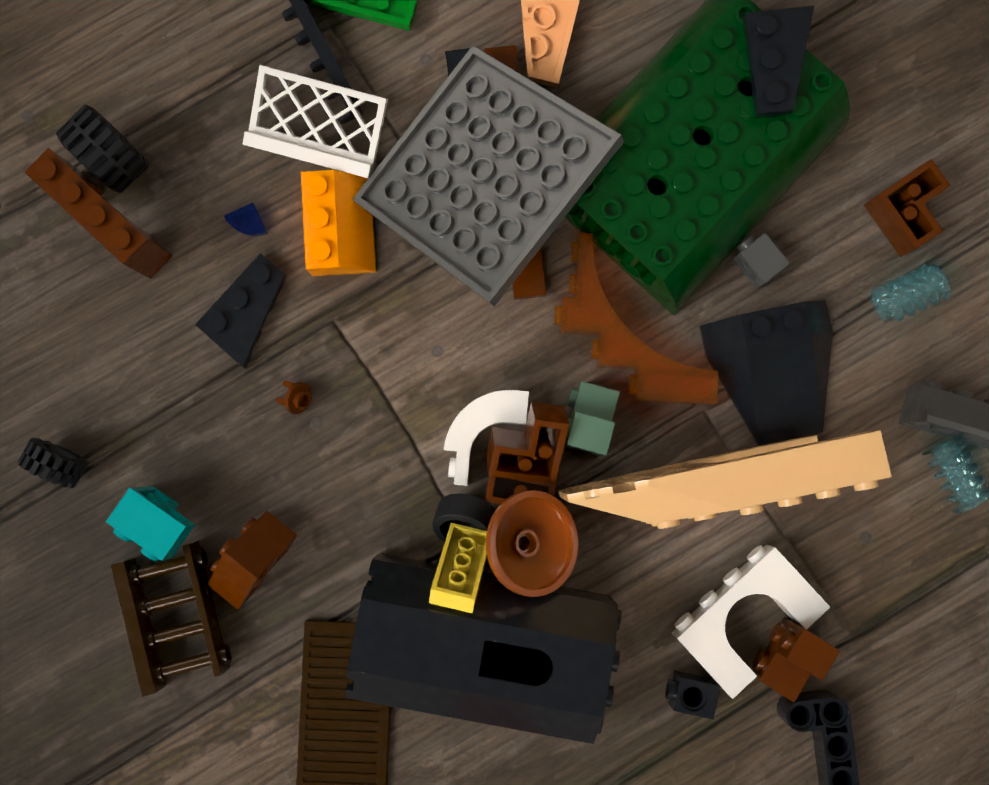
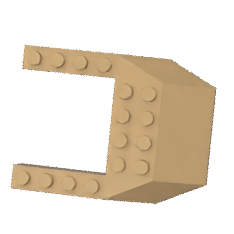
M881 430L823 441H818L817 435L804 436L615 476L606 480L560 489L557 492L558 497L567 502L646 522V524L657 526L658 529H664L680 525V519L694 518L695 521H701L717 517L716 513L740 510V515L755 514L764 511L763 504L778 502L779 507L803 503L801 496L814 493L817 499L841 495L839 488L852 485L855 491L879 487L878 480L892 476Z

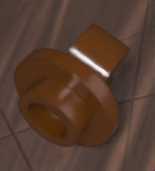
M283 381L282 385L288 387L289 390L286 393L285 399L277 397L276 402L285 406L286 410L292 414L302 413L311 403L312 394L309 385L303 382L292 383L290 381Z

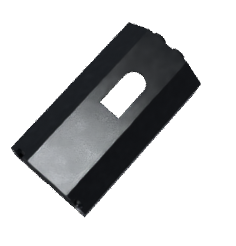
M379 553L372 559L369 568V575L372 577L364 586L347 669V679L354 681L352 684L348 683L346 698L594 744L597 734H601L605 707L611 708L614 686L610 685L611 671L617 672L620 660V651L616 650V632L620 627L622 612L618 610V604L610 595L560 586L554 592L544 596H522L507 589L497 579L495 574L483 572L473 613H468L429 603L430 591L438 563ZM485 640L545 652L551 658L553 664L550 677L545 682L534 685L479 675Z

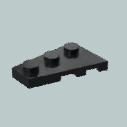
M814 6L745 13L743 26L755 118L789 115L793 111Z

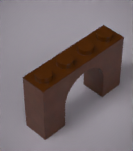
M47 148L24 172L125 266L151 279L173 256L150 234L132 223L101 196L104 191L81 170L51 149Z

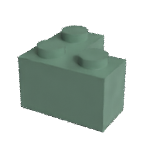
M582 381L578 384V388L572 387L567 406L572 407L570 418H568L569 428L564 446L599 456L607 455L615 422L612 419L620 391Z

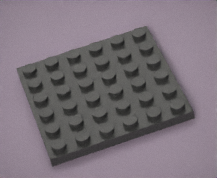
M472 45L354 196L353 200L495 307L624 143L621 134Z

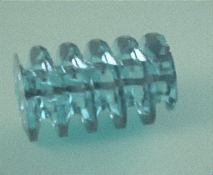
M933 264L923 265L918 270L908 272L907 275L897 277L895 281L891 280L885 283L884 286L874 288L871 292L873 306L879 317L885 322L889 321L890 316L897 322L902 321L904 313L907 316L915 315L916 309L919 311L927 309V303L933 306L938 304L939 298L947 300L951 296L946 276L938 266Z
M963 439L944 441L928 448L922 453V455H934V458L927 464L928 467L940 466L941 468L934 474V478L947 479L940 486V489L953 490V493L946 498L947 502L959 501L960 504L953 509L955 514L971 510L989 498V487L982 486L986 481L984 475L976 474L979 470L978 464L974 462L968 463L973 458L970 451H962L966 447V442Z

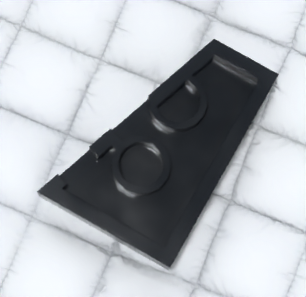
M260 253L195 325L240 366L246 369L252 349L261 336V329L269 312L273 309L287 276Z

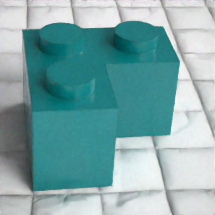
M154 486L130 487L106 520V523L114 528L113 533L117 537L127 542H135L142 547V554L154 561H159V559L164 561L173 558L196 525L175 510L179 505L176 501Z

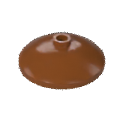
M536 490L518 492L505 499L495 510L487 529L486 552L491 569L497 579L507 589L522 596H544L562 586L570 576L578 554L577 529L565 505L551 494ZM520 538H521L522 543H523L521 549H520V547H519V539H520Z

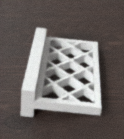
M259 65L249 130L244 132L243 145L369 178L376 170L377 163L375 160L388 99ZM268 74L278 77L286 89L274 98L270 96L265 88ZM287 79L295 81L296 83L290 86ZM306 84L310 85L317 99L303 107L294 90ZM318 88L329 91L322 95ZM335 92L342 94L349 106L336 115L333 114L325 100ZM289 94L298 111L285 119L275 103ZM349 96L358 98L360 100L353 103ZM264 97H265V99H266V101H267L265 104H263V98H264ZM365 101L379 104L376 118L366 124L356 107ZM320 102L330 119L315 127L306 111ZM269 106L280 122L271 129L259 126L261 112ZM352 111L361 128L347 136L337 119ZM299 115H302L311 130L302 137L295 136L288 125L290 121ZM331 123L334 124L342 140L334 145L326 144L319 133L320 130ZM374 125L373 134L369 130V127ZM283 127L286 133L277 130ZM363 131L371 142L368 155L356 152L350 142V139ZM314 135L317 141L308 138ZM345 143L349 150L340 148L339 146Z

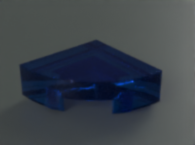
M253 202L224 215L226 221L235 230L244 235L262 236L268 234Z

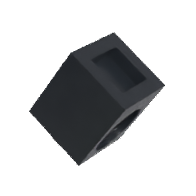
M674 670L673 679H668L666 684L665 699H668V704L673 711L714 720L720 685L712 678ZM697 687V696L693 700H683V693L687 688Z

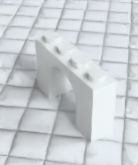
M767 544L764 547L760 545L753 549L747 556L748 562L740 569L734 568L723 578L724 584L716 592L711 590L706 593L699 601L701 606L692 614L688 612L681 616L674 625L676 629L672 632L678 641L732 699L757 677L731 648L725 633L726 617L731 607L738 600L752 594L768 595L795 624L806 630L830 608L776 547Z

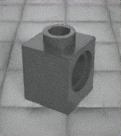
M766 233L757 240L751 235L737 247L740 253L732 259L756 289L790 264Z

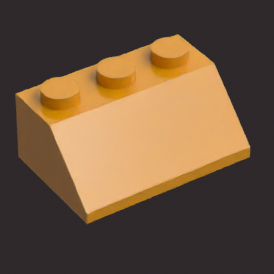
M337 170L301 172L306 270L312 276L376 272L373 215L353 200L368 178Z

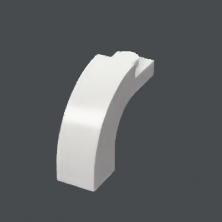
M502 390L488 393L472 401L458 414L450 426L444 444L445 451L457 452L456 458L450 457L448 477L454 478V485H468L472 445L476 437L484 429L496 424L526 425L529 391Z

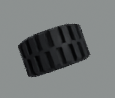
M84 104L56 131L60 143L87 170L112 191L122 194L149 167L147 159L91 106Z

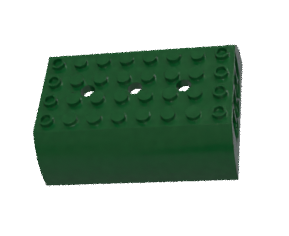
M705 0L600 113L596 120L621 134L624 143L565 216L573 226L673 315L681 309L841 133L849 120L850 102L845 83L807 49L805 50L793 111L789 115L755 118L753 97L744 96L738 89L740 82H744L751 88L743 17L747 12L762 11L751 0ZM697 130L706 131L710 136V144L704 146L697 144L693 139V133ZM652 179L661 180L666 187L665 193L661 195L652 194L647 186L648 181Z

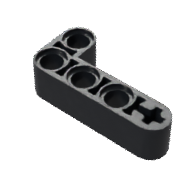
M828 690L800 692L795 702L782 696L777 703L779 717L798 732L812 731L819 785H859L851 716L846 702ZM830 702H834L833 712L829 715H824L825 706ZM800 705L802 707L800 716L791 719L790 713L792 709ZM838 736V744L834 748L828 749L830 739ZM843 770L842 778L837 782H832L834 774L837 771Z

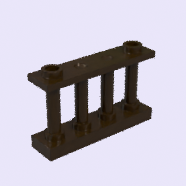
M199 541L183 545L184 555L143 567L137 564L136 558L111 565L142 697L154 694L166 686L165 681L170 676L212 665L214 677H217L230 669L231 651L229 646L223 642L205 567L208 565V559L204 548L200 547ZM188 568L192 588L151 599L145 597L142 587L145 579ZM196 600L200 620L160 631L152 628L150 620L152 612ZM204 633L208 648L207 653L166 664L160 661L158 653L160 644Z

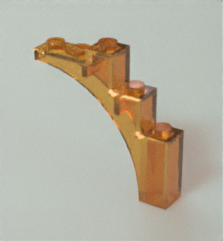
M579 233L577 242H571L570 262H576L575 274L569 275L568 293L574 294V297H563L561 306L555 305L554 325H560L559 334L597 336V340H592L591 359H596L597 368L633 369L634 374H630L628 379V393L633 394L634 402L706 406L717 404L718 371L700 369L671 360L651 349L624 325L614 312L601 287L594 261L593 233Z

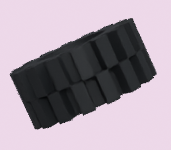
M33 437L30 438L17 464L22 469L29 471L28 473L39 476L42 480L46 479L52 484H59L65 488H76L89 463L84 458H80V455L72 453L69 449H64L60 445L52 444L50 441H43L40 438Z

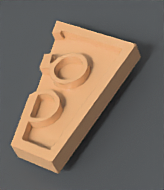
M521 0L527 78L534 83L558 88L580 0Z

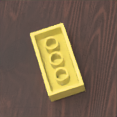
M455 523L450 524L432 583L429 603L473 613L487 559V531Z

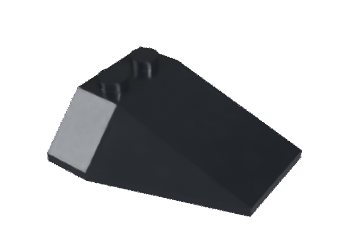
M826 300L804 301L740 314L699 326L706 358L758 445L823 432L833 334Z

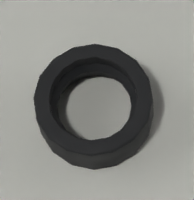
M462 493L447 495L437 505L432 522L433 531L444 542L451 523L487 531L491 517L496 509L487 501L474 495Z

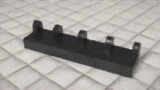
M289 0L292 7L284 10L282 16L285 21H291L295 18H298L304 32L295 37L299 46L311 42L319 59L310 64L312 72L316 73L325 68L333 84L351 89L304 0ZM335 92L327 97L328 100L340 96L345 107H349L340 93ZM349 96L353 103L358 101L357 98ZM360 105L356 107L360 115L364 114ZM350 111L338 120L340 124H345L356 117Z

